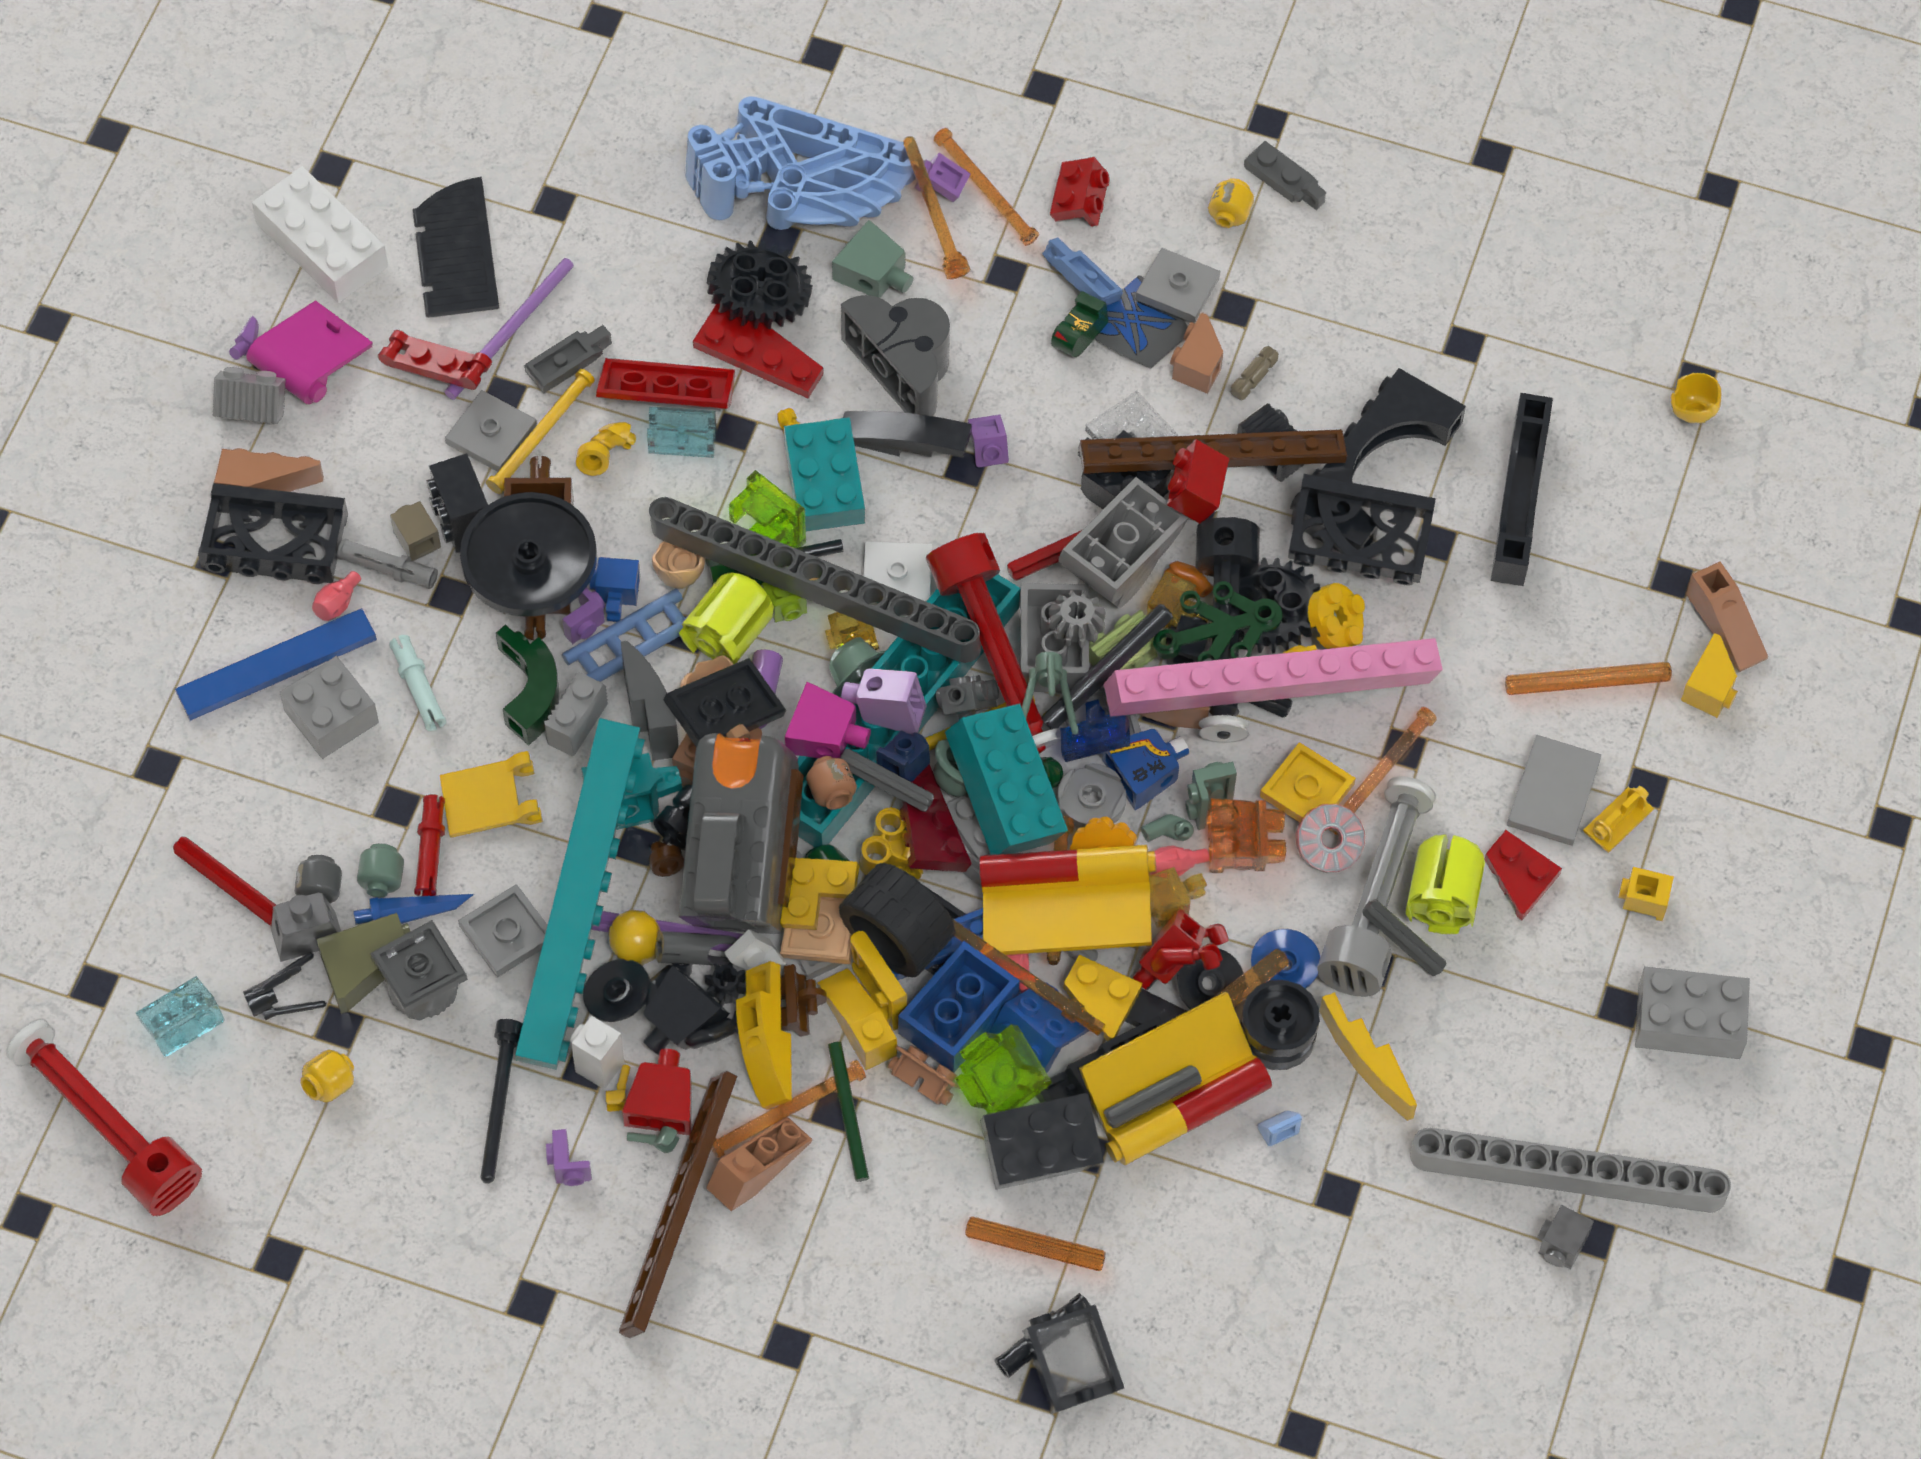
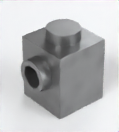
M1561 1205L1553 1222L1546 1219L1537 1236L1538 1239L1542 1240L1539 1254L1543 1255L1550 1264L1557 1267L1564 1266L1571 1270L1590 1234L1594 1221Z

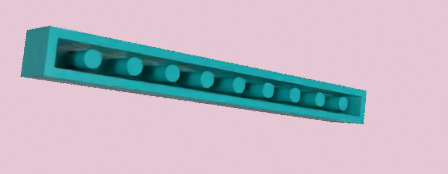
M599 718L515 1053L516 1061L557 1070L559 1061L566 1062L570 1042L564 1039L567 1027L574 1028L579 1008L574 1007L573 1003L576 993L583 994L587 974L582 973L581 970L584 959L591 960L596 940L589 938L592 926L599 927L604 906L598 905L601 892L608 893L612 872H607L606 869L609 858L616 860L620 839L614 837L617 825L624 826L629 806L623 805L626 792H633L637 772L631 771L634 758L641 759L645 739L639 738L640 727Z

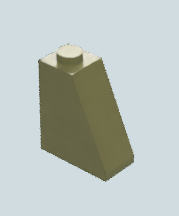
M397 913L316 939L320 956L341 1014L352 1009L384 981V978L371 959L370 953L411 932L408 923L401 925Z

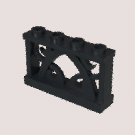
M1304 474L1288 558L1293 559L1295 564L1305 567H1312L1315 563L1325 565L1328 570L1337 573H1346L1347 570L1360 572V576L1368 579H1379L1380 576L1393 578V582L1400 585L1409 586L1413 585V582L1420 583L1436 498ZM1308 497L1317 498L1320 517L1304 521ZM1339 503H1345L1349 506L1350 511L1347 514L1333 517L1332 513H1341L1337 509ZM1361 507L1370 508L1374 524L1386 535L1375 543L1357 550L1346 540L1336 524H1343L1352 520L1359 513ZM1388 511L1393 513V518L1387 520L1390 524L1395 525L1393 528L1383 523L1380 519L1382 512ZM1414 517L1424 518L1419 542L1405 533ZM1315 525H1323L1325 529L1317 531L1312 539L1321 538L1324 544L1320 548L1308 547L1303 541L1304 532ZM1399 539L1408 543L1414 552L1412 561L1405 565L1396 564L1391 558L1394 553H1400L1404 556L1403 548L1396 543ZM1334 545L1341 553L1331 551ZM1381 554L1382 561L1372 559Z
M213 483L210 494L211 502L201 545L198 550L201 568L213 573L226 571L240 573L247 577H255L257 575L270 576L282 581L297 579L305 580L312 584L334 582V573L338 559L337 551L348 518L345 498ZM221 512L230 514L232 525L218 527ZM249 516H258L261 518L253 522L252 518H250ZM272 518L282 519L286 530L296 537L279 548L267 551L249 533L263 528ZM292 521H302L303 523H300L299 527L304 530L295 527ZM325 524L332 525L329 541L318 535ZM231 533L236 534V536L227 538L223 543L224 547L233 545L235 547L234 550L214 547L215 542L221 536ZM311 542L320 545L325 550V556L321 560L303 558L306 554H313L316 557L314 548L309 545Z

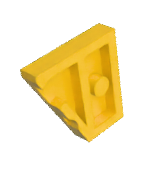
M1079 955L1064 982L1063 989L1073 1001L1080 1004L1086 1017L1096 1023L1104 1033L1105 1040L1109 1041L1117 1037L1142 990V983Z

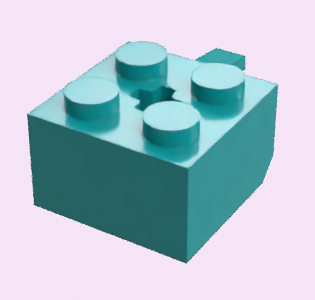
M649 753L642 754L641 759L634 758L631 771L637 772L633 792H626L623 805L629 806L624 826L617 825L616 830L650 823L655 820L659 814L658 799L682 789L681 777L677 766L653 768ZM587 767L581 768L583 781Z

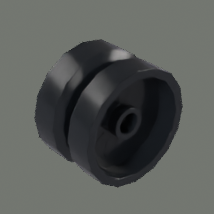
M1271 980L1258 985L1246 998L1240 1022L1252 1054L1259 1058L1266 1068L1271 1070H1288L1302 1064L1311 1055L1316 1042L1320 1022L1319 1007L1313 995L1300 984L1288 980Z

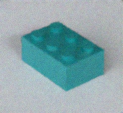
M850 417L784 426V444L799 533L865 524V504Z

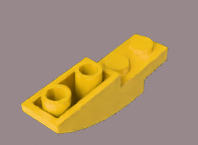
M769 961L746 970V996L736 1000L738 1033L744 1062L754 1092L761 1107L764 1109H770L792 1100L791 1033L781 1030L780 964Z

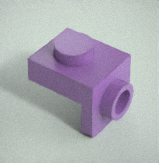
M588 588L578 597L581 606L562 619L564 635L572 644L581 638L586 639L590 637L597 627L605 623L603 610L605 603L596 591L590 592Z
M552 1130L553 1143H546L547 1165H554L556 1184L563 1183L566 1186H579L586 1181H591L590 1161L569 1162L567 1130Z

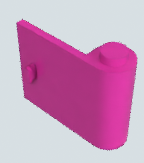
M315 300L259 336L251 344L246 356L247 360L259 370L271 371L276 373V377L285 378V389L305 404L319 402L325 396L328 376L370 349L373 342Z

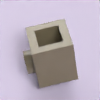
M421 501L412 505H404L390 515L393 532L407 556L411 558V561H415L441 548L438 529Z

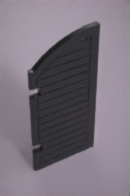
M482 177L470 178L441 189L426 199L419 207L412 210L414 226L417 228L425 227V231L417 232L415 235L422 287H433V291L423 293L425 315L427 318L499 309Z

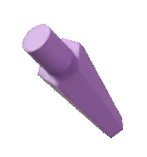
M254 316L249 318L235 339L236 345L229 350L233 359L238 360L243 355L246 356L251 344L257 339L259 324Z

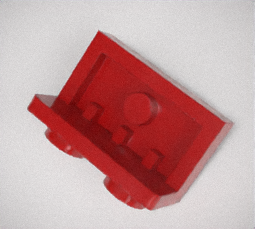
M1096 157L1062 162L1050 210V215L1055 221L1084 217L1091 227L1098 226L1104 209V198L1110 183L1108 171L1100 164Z

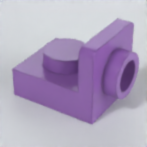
M938 153L931 161L925 159L916 172V176L919 179L914 188L921 191L928 185L954 202L959 198L971 173L941 153Z
M1001 415L968 419V423L972 424L971 439L974 446L976 466L985 467L1008 463L1007 435Z

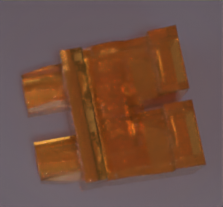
M1211 798L1207 812L1209 873H1223L1224 869L1265 871L1267 863L1285 861L1286 841L1268 839V833H1283L1285 827L1284 810L1266 809V800H1256L1254 803L1246 800Z

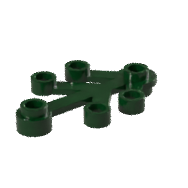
M1218 582L1213 587L1214 600L1221 605L1230 604L1245 613L1233 617L1201 601L1197 592L1186 591L1180 597L1182 610L1188 614L1195 613L1212 623L1180 632L1170 629L1159 631L1153 639L1155 653L1162 659H1172L1180 653L1181 646L1216 637L1209 650L1199 655L1198 662H1203L1208 658L1220 660L1236 631L1250 627L1243 641L1237 642L1231 647V658H1239L1235 653L1240 649L1247 651V655L1244 657H1252L1251 652L1263 632L1272 631L1280 625L1282 621L1281 607L1271 599H1260L1254 602L1234 592L1231 584L1228 582ZM1221 589H1226L1229 591V594L1226 597H1220L1217 595V593ZM1189 598L1197 601L1193 606H1187L1184 603ZM1263 610H1268L1271 612V615L1267 618H1262L1259 616V613ZM1169 637L1173 640L1170 645L1165 646L1160 643L1163 638Z

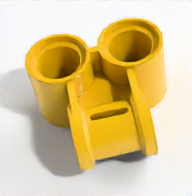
M889 807L882 809L877 814L873 836L867 838L861 848L859 866L864 875L867 876L877 864L887 863L906 871L916 879L921 878L923 869H910L907 859L911 853L910 848L905 846L906 822L901 820L900 810ZM890 825L897 830L895 832H887L882 827ZM876 853L881 855L883 859L872 860L868 855Z

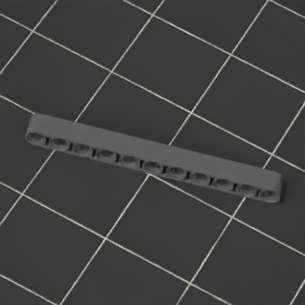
M660 497L650 504L649 515L652 532L660 540L963 663L972 662L980 655L979 627L968 618L675 499ZM848 590V592L841 593L840 591ZM873 602H877V603H878L877 605H869L870 603H873ZM901 615H910L908 617H899ZM939 627V629L931 630L930 628ZM964 639L970 640V641H968V642H960L961 640H964Z

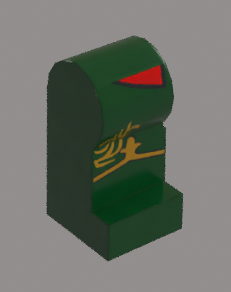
M1081 291L1075 299L1074 308L1054 330L1051 338L1052 347L1073 357L1080 356L1108 324L1106 302Z

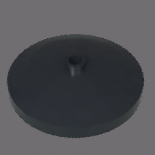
M526 492L500 498L476 514L464 532L460 547V559L464 578L478 599L499 612L529 617L545 615L560 610L582 594L595 572L597 548L595 536L589 522L576 507L561 498L549 494Z

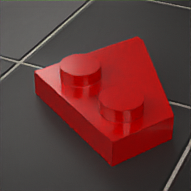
M1507 830L1503 832L1487 851L1484 859L1491 872L1497 876L1498 884L1504 895L1508 894L1516 908L1515 914L1521 921L1560 876L1562 871L1560 866Z

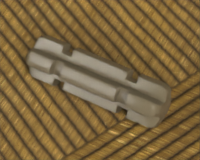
M1266 346L1260 351L1259 357H1255L1242 372L1241 378H1237L1231 385V394L1239 400L1246 399L1251 393L1250 389H1254L1269 372L1268 368H1272L1278 361L1279 353L1275 349Z

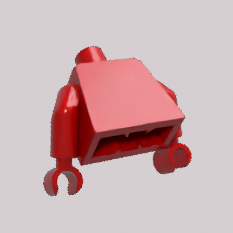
M1179 907L1152 939V946H1146L1139 960L1141 968L1134 974L1133 979L1141 982L1142 988L1149 990L1157 980L1167 984L1184 965L1195 964V961L1201 959L1206 970L1219 967L1220 961L1223 958L1217 946L1229 941L1225 927L1217 923L1204 928ZM1208 937L1211 944L1201 947L1203 938Z

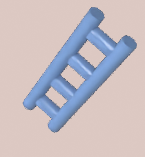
M675 588L562 653L565 663L570 665L578 660L588 673L586 674L587 676L601 682L623 669L621 640L618 637L635 627L645 640L635 646L644 657L680 636L679 632L683 628L682 624L687 618L683 616L675 605L683 600L681 593ZM664 611L673 625L656 634L647 620ZM607 644L616 658L599 667L589 653Z

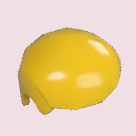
M1692 373L1679 378L1675 392L1671 394V407L1674 414L1679 419L1688 423H1705L1714 417L1720 409L1721 386L1716 378L1704 373Z
M628 910L617 915L609 927L610 947L619 959L633 960L641 965L647 964L656 958L655 945L657 935L661 931L660 926L645 911Z

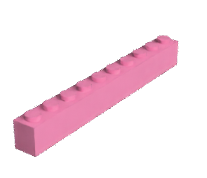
M1436 638L1115 670L1104 683L1110 717L1429 684L1443 669Z

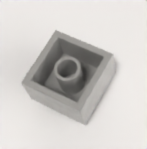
M337 656L280 691L284 712L322 759L379 723L375 703Z

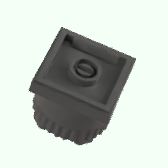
M433 920L370 953L371 959L386 981L388 994L393 1005L410 1019L420 1021L444 1012L447 1007L454 1003L458 985L468 980L467 974Z

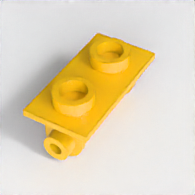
M1642 786L1637 788L1628 787L1584 828L1583 832L1609 853L1654 810L1647 803L1646 798L1649 796L1647 790Z

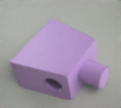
M868 668L864 671L860 684L845 682L843 685L841 697L853 704H858L862 719L865 722L897 731L902 730L908 734L918 733L926 709V703L915 672Z

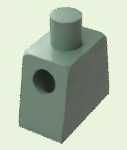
M869 220L832 261V279L834 281L879 298L890 286L902 293L907 292L914 278L904 271L906 256L904 249Z

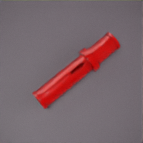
M429 794L423 797L422 822L419 823L417 833L420 836L416 886L414 888V894L417 896L421 895V890H423L422 896H436L440 843L441 837L445 835V826L442 824L445 798L440 796L437 802L438 795Z

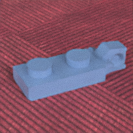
M1058 237L1049 240L1043 256L1069 283L1073 284L1080 292L1083 291L1106 302V306L1120 300L1123 290L1081 250L1072 251Z

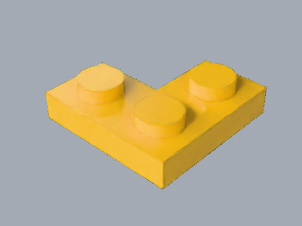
M796 858L792 872L793 878L788 907H782L780 921L782 928L817 930L821 897L845 899L857 886L860 868L858 862Z

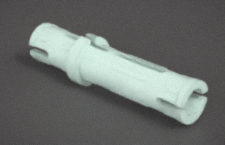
M400 635L398 637L403 649L400 644L398 645L396 638L392 639L389 643L399 664V675L407 682L426 730H437L433 717L438 722L440 728L446 724V718L443 716L425 676V665L422 659L417 658L410 637L408 635Z

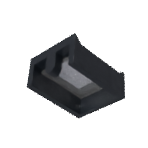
M1084 1301L1063 1308L1065 1315L1052 1319L1050 1313L1032 1318L1029 1320L1031 1326L1022 1331L1049 1405L1050 1415L1125 1388L1096 1304L1086 1307Z

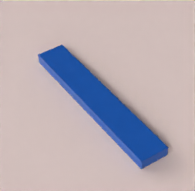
M361 608L175 688V691L191 721L325 663L335 656L339 657L376 641V634Z

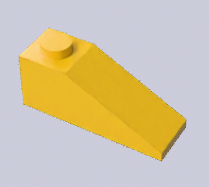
M849 968L817 982L818 988L826 991V1002L865 1070L897 1056V1037L880 1008Z

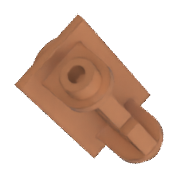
M910 1045L908 1050L897 1046L896 1049L902 1055L900 1058L894 1056L888 1065V1068L892 1070L891 1074L901 1079L911 1087L915 1086L920 1077L925 1079L918 1091L937 1105L942 1103L947 1106L954 1095L950 1092L951 1088L961 1089L963 1087L954 1081L957 1074L941 1064L934 1068L925 1062L928 1055Z

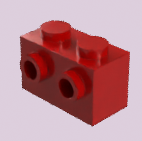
M1197 439L1186 449L1181 448L1173 461V465L1176 467L1174 476L1168 484L1170 494L1167 505L1199 524L1207 519L1219 508L1229 458Z

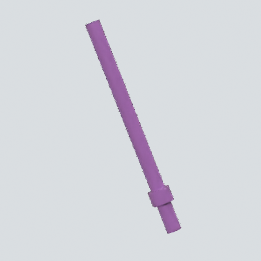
M563 258L480 352L491 359L574 267L573 263L569 259ZM450 384L444 392L447 397L455 400L464 388Z

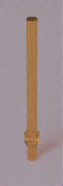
M953 919L956 929L955 938L961 942H967L1019 979L1020 983L1061 1010V1015L1070 1022L1074 1023L1077 1021L1097 1036L1102 1033L1106 1024L1085 1011V1006L1074 998L1068 999Z

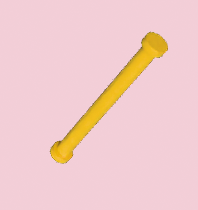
M585 369L578 370L575 374L576 379L496 475L490 476L486 480V485L489 489L497 494H501L504 491L505 478H510L581 392L586 387H591L595 382L590 372Z

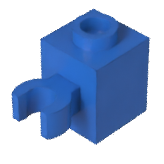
M599 557L597 570H595L590 581V589L595 590L604 603H606L607 621L618 622L621 620L622 605L637 606L640 584L639 560Z

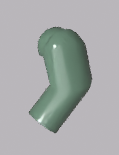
M1167 814L1142 826L1141 832L1147 842L1162 835L1175 840L1185 841L1192 837L1194 828L1188 820Z

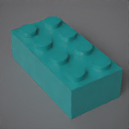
M1020 704L963 717L945 731L991 855L1013 854L1049 845L1068 831Z

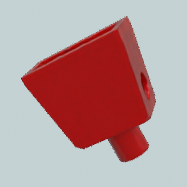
M668 1048L661 1049L657 1064L648 1062L640 1064L622 1111L625 1127L661 1131L663 1126H668L675 1129L677 1134L690 1136L692 1131L691 1070L679 1067L680 1052Z

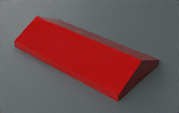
M605 358L596 397L728 409L732 401L735 369Z

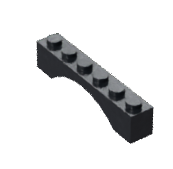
M1520 392L1490 581L1524 586L1529 565L1538 489L1553 402L1551 397Z

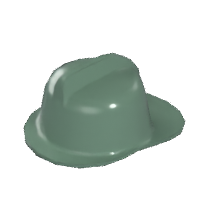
M860 637L854 638L833 652L829 664V670L837 686L832 694L841 697L845 682L859 684L864 671L868 668L871 669L885 651L877 652Z

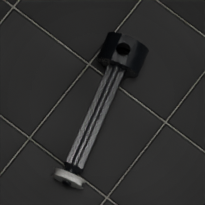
M1220 517L1202 521L1197 525L1195 568L1204 575L1214 577L1213 587L1218 582L1225 581L1231 584L1234 592L1240 594V578L1254 574L1259 568L1260 528L1256 523L1238 517ZM1226 589L1219 590L1217 595L1220 597H1226L1229 594V591ZM1213 596V607L1233 617L1240 615L1239 609L1230 604H1218ZM1239 630L1236 631L1220 660L1232 659L1231 647L1239 642ZM1239 650L1235 653L1237 657H1239ZM1238 703L1211 706L1209 712L1212 716L1199 721V726L1202 729L1199 730L1198 734L1201 738L1208 741L1229 743L1244 740L1249 736V732L1246 730L1249 727V722L1241 717H1236L1239 714Z

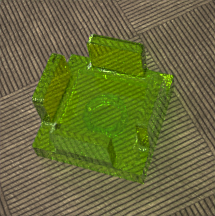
M755 470L746 478V488L730 502L729 520L736 524L744 515L748 514L757 521L749 530L793 548L802 547L806 543L805 508Z
M1011 1024L999 1034L984 1032L960 1051L962 1058L967 1060L959 1066L964 1074L958 1075L955 1080L972 1107L985 1109L987 1114L1023 1107L1052 1084L1051 1079L1018 1025Z

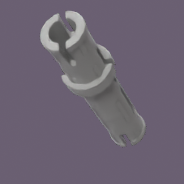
M343 539L338 547V559L394 576L396 581L404 582L407 580L429 589L436 582L438 575L436 568L413 562L408 556L402 555L397 557L351 542L348 539Z

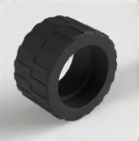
M877 864L839 905L840 917L850 934L864 931L888 967L905 977H917L956 933L954 921L939 899L915 877L892 864Z

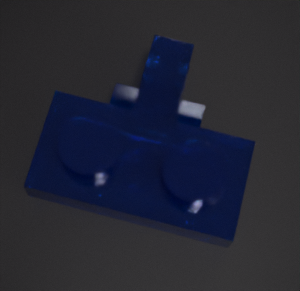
M1099 699L1085 702L1086 721L1077 724L1078 734L1074 735L1070 726L1060 728L1061 754L1065 762L1131 746L1128 716L1110 717V715H1105V710L1101 708Z

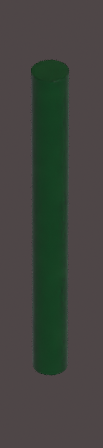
M832 1042L828 1044V1050L856 1182H862L869 1179L842 1042Z

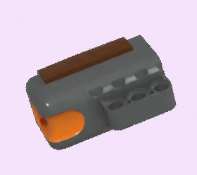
M720 733L705 735L698 742L695 754L678 915L679 918L692 926L722 931L746 932L750 929L756 933H782V926L780 924L782 907H788L793 878L792 872L797 855L804 775L798 771V759L795 753L777 738L762 736L761 739H749L747 737L725 738Z

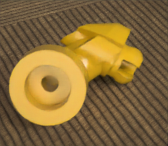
M627 422L611 423L599 429L600 433L591 438L590 442L584 443L578 448L576 456L577 468L586 475L597 476L603 474L609 467V450L616 445L628 450L631 449V445H634L636 435L630 432L631 424Z

